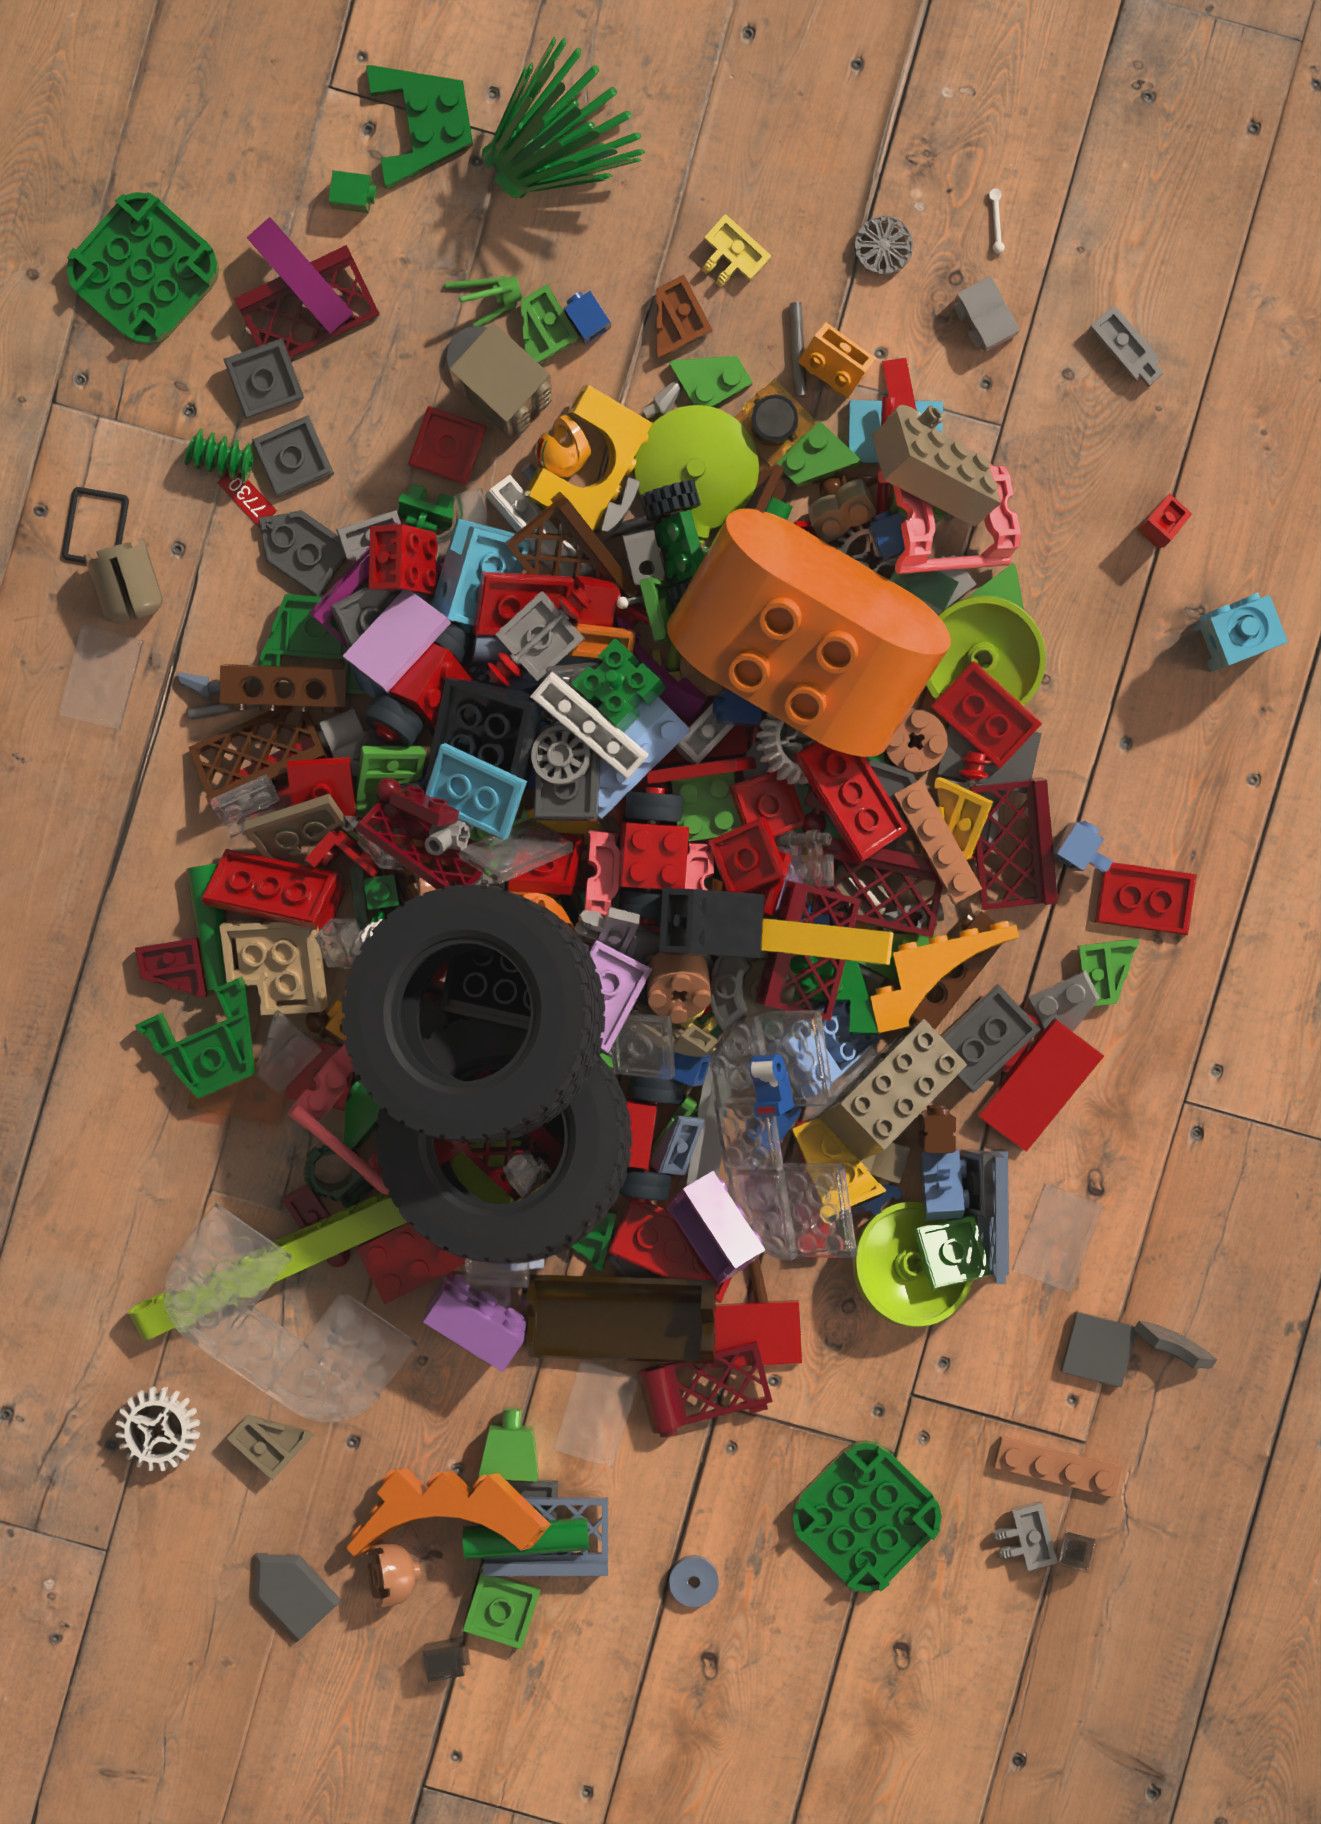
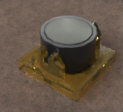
M775 378L764 389L759 390L734 417L748 431L756 451L772 468L817 424L811 415Z

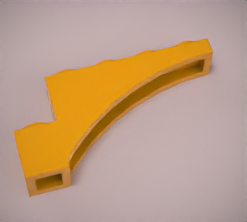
M1005 921L990 925L991 931L979 933L978 928L959 932L960 938L948 940L947 935L928 939L929 945L917 947L916 942L899 945V951L893 952L901 990L895 991L894 985L875 989L877 995L870 996L879 1034L910 1027L908 1021L926 994L944 976L974 955L996 945L1018 939L1017 925L1009 926V922Z

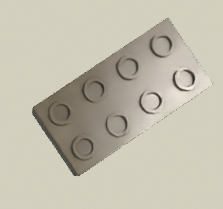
M494 322L488 326L449 369L455 389L509 439L514 434L519 437L531 424L529 417L535 411L540 414L552 401L550 399V374Z
M923 1019L899 1032L817 1116L862 1161L884 1151L967 1064L931 1025Z

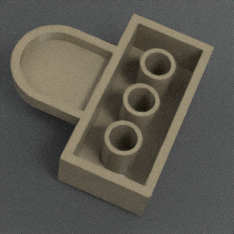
M899 405L888 415L887 421L871 435L884 480L974 527L977 526L1001 504L997 492L998 486L990 470V461L982 453H975L967 449L961 442H954L935 429L944 420L943 415L937 408H933L930 405L921 414L912 407Z

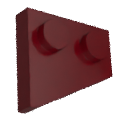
M197 938L135 948L140 979L162 984L201 998L208 996L205 989Z

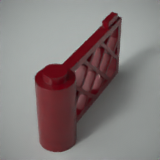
M757 1341L715 1352V1360L718 1359L728 1365L719 1380L704 1371L708 1365L707 1363H703L702 1367L698 1368L694 1365L700 1363L673 1362L650 1366L638 1371L637 1375L652 1432L659 1433L660 1437H668L677 1434V1428L686 1424L748 1408L750 1414L768 1410L767 1404L773 1401ZM753 1350L755 1363L749 1372L734 1364L740 1353ZM734 1355V1356L732 1357L731 1361H729V1360H727L726 1358H724V1357H727V1356ZM688 1367L697 1372L690 1387L677 1380L675 1370ZM731 1368L746 1376L738 1391L723 1383ZM756 1368H758L760 1378L753 1375ZM701 1375L716 1383L709 1398L693 1390ZM750 1378L762 1385L765 1396L751 1399L742 1394ZM720 1386L735 1394L731 1404L721 1407L712 1401ZM680 1388L686 1391V1394L684 1395L683 1399ZM690 1394L705 1402L700 1413L687 1416L684 1404ZM739 1397L745 1400L743 1402L736 1403ZM709 1405L715 1408V1409L706 1411Z

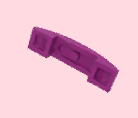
M271 217L246 237L329 334H332L353 315L348 306Z
M620 616L615 617L613 621L614 628L635 630ZM635 630L633 655L640 664L643 663L666 686V689L658 697L673 712L694 720L708 697L686 677L678 682L637 644L641 634Z

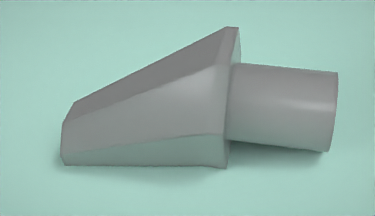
M678 378L653 397L654 403L642 409L647 420L660 413L663 416L669 412L682 390Z

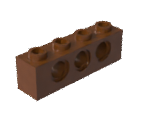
M223 664L220 665V703L228 704V709L247 710V704L259 705V710L278 711V705L291 706L290 711L309 712V706L322 707V712L341 713V707L345 708L349 703V668ZM249 679L257 680L260 683L261 692L258 696H251L246 691V683ZM281 680H286L292 685L290 697H282L278 693L277 685ZM312 681L322 684L324 693L321 698H313L309 694L308 686Z
M977 910L975 914L969 912L959 927L962 928V931L978 928V932L983 933L991 931L990 925L996 924V922L982 911ZM950 936V937L948 938V940L956 939V938H953L952 936ZM1002 944L982 951L961 963V971L958 976L950 978L947 975L944 976L937 983L942 990L941 998L936 1002H930L925 996L911 1016L918 1021L925 1019L935 1030Z

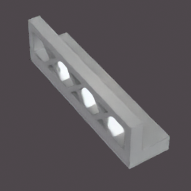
M715 1059L710 1061L704 1084L701 1086L696 1118L704 1119L705 1122L688 1165L687 1184H692L714 1171L717 1178L719 1176L737 1063Z

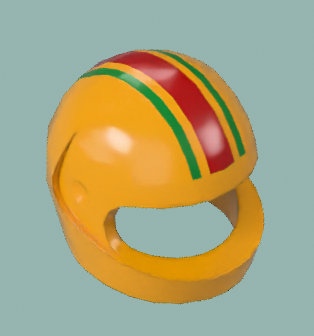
M563 415L555 419L552 437L546 433L539 437L535 454L540 468H545L558 477L564 478L574 475L583 467L591 455V449L578 424L568 415Z

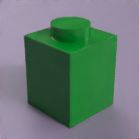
M332 170L329 194L331 208L369 213L370 204H375L377 185H372L373 182L370 175Z
M397 874L363 879L368 910L402 905Z

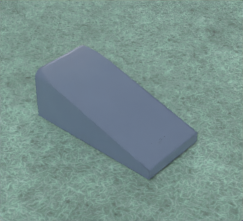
M676 1116L653 1153L650 1165L661 1174L685 1176L705 1120L702 1118Z

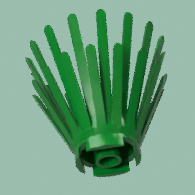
M553 37L534 72L533 63H530L527 70L524 67L492 141L482 149V156L487 168L494 164L495 170L498 173L493 178L507 194L515 199L519 197L521 199L530 192L606 181L605 179L613 176L609 173L593 175L592 173L642 161L641 159L633 157L645 153L643 149H636L609 157L618 153L616 148L639 140L641 134L636 132L607 144L598 143L563 157L597 139L606 131L627 121L632 115L631 112L624 111L596 127L592 121H588L560 138L617 94V90L611 87L581 110L578 108L579 101L573 98L598 74L599 67L594 65L557 101L565 91V84L561 81L581 56V49L577 48L532 105L555 69V62L566 45L565 38L559 42L547 61L556 43V39Z

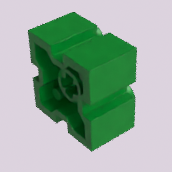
M614 638L598 655L602 663L594 671L588 666L572 685L596 709L602 704L599 711L624 733L640 717V714L636 711L639 705L644 701L650 706L666 689V686L643 663L640 664L636 657L621 642Z

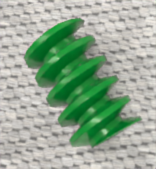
M200 428L195 436L191 438L184 463L188 465L193 459L194 468L200 469L205 463L207 472H212L217 466L218 475L224 476L229 470L230 479L236 480L241 474L242 482L246 483L252 470L254 454L251 453L250 443L243 450H240L239 440L236 439L230 447L227 445V436H223L220 442L217 443L214 432H211L209 437L204 439L203 429Z

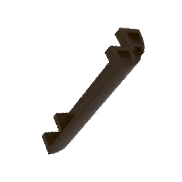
M528 1274L527 1286H522L521 1303L526 1304L529 1315L528 1327H525L522 1346L527 1347L528 1355L531 1358L714 1364L716 1336L715 1280Z

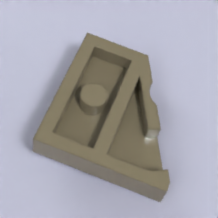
M247 1415L226 1439L273 1480L313 1434L307 1430Z

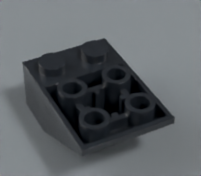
M663 888L659 952L668 955L761 958L765 895L701 889Z

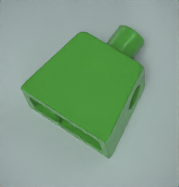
M503 1408L502 1424H490L479 1478L484 1474L499 1473L505 1480L538 1482L539 1466L534 1427L521 1425L522 1409Z

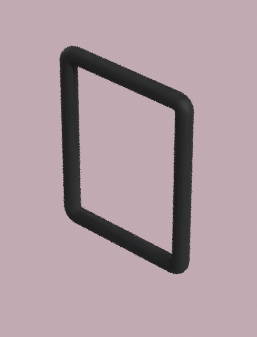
M83 487L73 489L62 549V557L65 560L86 563L84 557L68 554L78 493L123 501L115 546L122 544L129 505V498L126 495Z

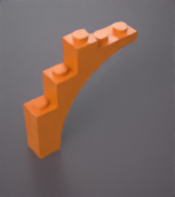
M408 1468L392 1469L381 1480L383 1486L377 1492L384 1501L379 1502L371 1510L370 1515L372 1517L366 1525L362 1524L354 1530L350 1536L352 1541L346 1549L354 1557L364 1555L369 1551L370 1546L376 1545L383 1537L400 1526L421 1518L438 1516L461 1518L481 1524L501 1534L522 1551L532 1548L551 1524L499 1473L482 1475L472 1486L475 1490L473 1491L453 1470L434 1474L426 1485L429 1487L427 1488Z

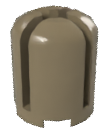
M144 538L138 539L140 545L132 547L131 542L96 551L98 558L92 560L90 554L84 555L103 616L110 622L117 624L129 622L135 619V614L138 618L149 616L158 611L162 605L163 597Z

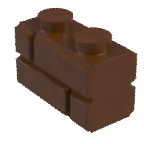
M928 1105L927 1110H923L919 1114V1127L922 1129L919 1131V1146L927 1153L955 1152L956 1136L953 1133L956 1132V1117L949 1113V1108H946L945 1105Z

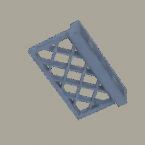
M982 1151L993 1154L994 1217L976 1215V1225L992 1275L990 1277L996 1284H1006V1275H1009L1008 1151Z
M524 1497L548 1520H556L550 1513L558 1505H565L573 1513L570 1518H583L584 1516L581 1513L588 1506H602V1517L594 1525L588 1521V1534L594 1533L602 1541V1552L581 1551L484 1558L483 1576H608V1497ZM542 1505L551 1506L546 1510ZM573 1505L582 1506L577 1510ZM601 1524H602V1534L597 1530V1528H598Z

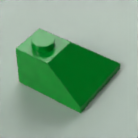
M359 1080L348 1091L351 1097L346 1102L344 1144L352 1151L360 1148L379 1126L377 1124L379 1109H382L372 1099L373 1094L369 1095Z

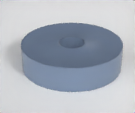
M689 1555L681 1558L674 1564L669 1575L671 1593L678 1602L688 1607H700L707 1604L714 1598L719 1586L718 1573L715 1566L708 1559L699 1555ZM690 1577H698L700 1580L699 1584L695 1586L688 1583Z

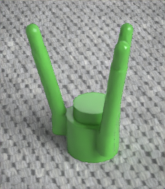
M504 275L498 278L456 281L444 284L446 289L492 286V289L461 296L459 301L463 303L494 295L497 304H504L474 322L472 327L482 326L504 312L516 309L515 302L522 299L516 276L507 278Z

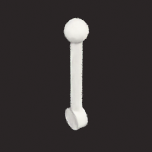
M994 188L988 196L993 204L995 243L992 248L995 253L1000 254L1005 249L1004 244L1001 242L999 200L1002 194L999 189Z
M643 595L629 599L620 597L617 600V606L620 609H626L628 605L644 602Z

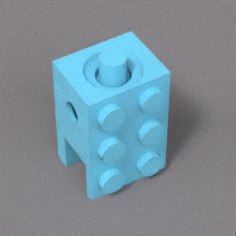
M457 518L431 606L446 616L448 620L456 621L455 624L464 632L472 633L481 572L522 574L524 567L505 544L515 534ZM523 540L516 547L521 553L528 554L531 543Z
M1259 593L1206 613L1199 617L1201 623L1193 626L1195 632L1201 630L1212 659L1206 661L1210 672L1288 642L1270 595L1260 598Z

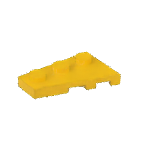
M820 1118L792 1129V1133L828 1216L886 1192L885 1188L867 1171L868 1169L852 1154Z

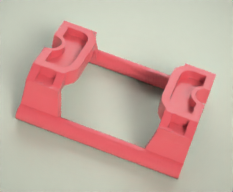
M991 464L990 470L998 486L997 492L1001 504L984 518L986 529L993 536L994 544L988 547L981 555L928 559V556L931 554L932 537L935 533L932 504L893 485L897 506L902 507L907 513V520L901 524L905 550L895 563L896 573L904 574L1010 565L1012 554L1020 547L1021 530L1017 513L1012 512L1007 505L1008 498L1014 494L1010 474L1006 468ZM880 470L878 472L879 482L889 483L884 480L882 471Z
M587 829L586 841H589L587 864L594 867L596 875L588 878L586 881L583 911H596L605 918L609 907H611V901L615 898L619 888L620 851L615 845L617 844L619 832ZM703 841L689 842L685 889L708 890L704 886V880L712 877L714 874V857L708 842ZM642 925L660 933V926Z
M344 1043L333 1053L313 1078L316 1082V1090L306 1089L303 1091L287 1114L364 1176V1179L378 1191L388 1195L389 1189L385 1188L380 1173L382 1168H379L376 1151H379V1146L367 1163L318 1122L330 1111L345 1091L348 1075L355 1072L350 1062L353 1059L348 1056Z

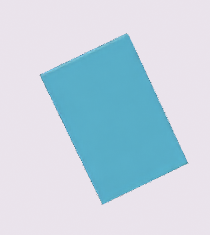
M849 401L848 448L861 459L862 464H879L871 435L881 427L882 401ZM915 401L916 409L919 413L922 414L931 405L933 408H937L943 415V401ZM943 421L935 427L941 433Z
M444 743L440 745L425 795L446 800L449 806L459 810V820L505 840L509 837L527 781Z

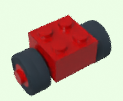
M451 622L388 691L393 698L380 694L373 698L363 715L364 721L381 738L402 746H411L423 725L435 729L445 678L452 677L473 681L461 666L473 647L471 638L455 623Z
M646 787V792L630 791L626 795L625 816L629 819L647 820V823L621 822L619 886L642 889H621L619 910L639 914V923L656 924V919L661 920L662 891L655 889H685L689 827L660 824V821H681L683 796L665 794V788Z
M649 1067V1071L633 1070L630 1072L627 1096L634 1099L625 1098L631 1119L632 1147H630V1152L632 1153L624 1185L618 1193L631 1197V1201L649 1203V1200H667L669 1197L671 1174L658 1173L649 1166L657 1105H660V1103L681 1104L685 1086L682 1082L660 1075L661 1068Z

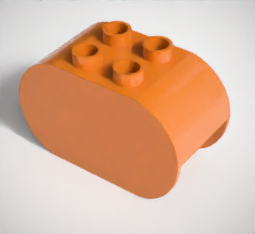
M738 509L727 516L667 622V632L675 648L702 674L815 741L834 750L862 757L877 756L885 751L951 645L950 634L943 621L918 597L790 521L768 512L762 513L755 509Z

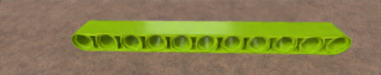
M379 1193L328 1218L322 1219L133 1306L128 1311V1314L142 1340H149L407 1223V1221L399 1213V1208L395 1207L389 1194Z

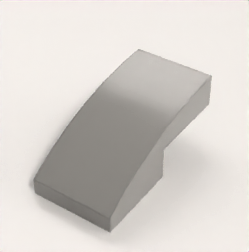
M628 478L623 489L620 504L608 503L603 525L598 536L602 543L612 536L625 519L637 493L639 480Z

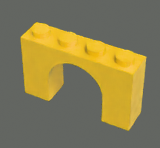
M585 385L581 387L567 414L593 428L604 438L609 451V462L604 475L590 486L577 487L545 468H537L523 496L546 509L552 504L550 499L560 491L572 503L594 532L595 529L599 530L603 525L604 511L608 503H614L622 490V487L619 485L624 475L628 476L635 467L637 460L634 456L640 445L648 441V431L652 422L592 386Z

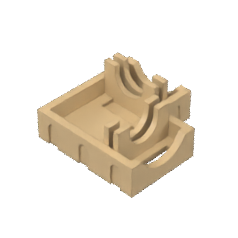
M265 918L227 920L220 925L227 983L243 976L247 986L257 985L258 995L261 998V1015L322 1012L328 1006L319 927L316 930ZM233 938L236 940L239 969H237L233 957ZM307 999L308 1003L298 1005H281L277 1003V1001Z

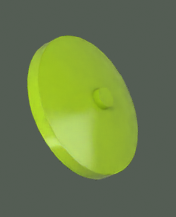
M684 406L661 416L651 425L648 431V441L640 445L635 457L637 460L635 479L640 481L638 487L640 495L665 485L694 480L701 506L691 510L694 523L710 525V530L722 526L731 512L744 509L751 500L758 482V454L748 431L730 414L710 406Z
M974 596L950 605L938 615L948 629L951 645L926 684L936 700L973 660L1024 706L1032 699L1040 687L1045 673L1046 648L1039 627L1025 610L1003 598Z
M902 1202L882 1209V1213L871 1217L864 1225L854 1246L852 1266L859 1293L866 1304L877 1315L893 1324L904 1327H923L943 1321L962 1305L969 1293L972 1281L931 1290L914 1230L919 1227L954 1219L925 1220L923 1202Z

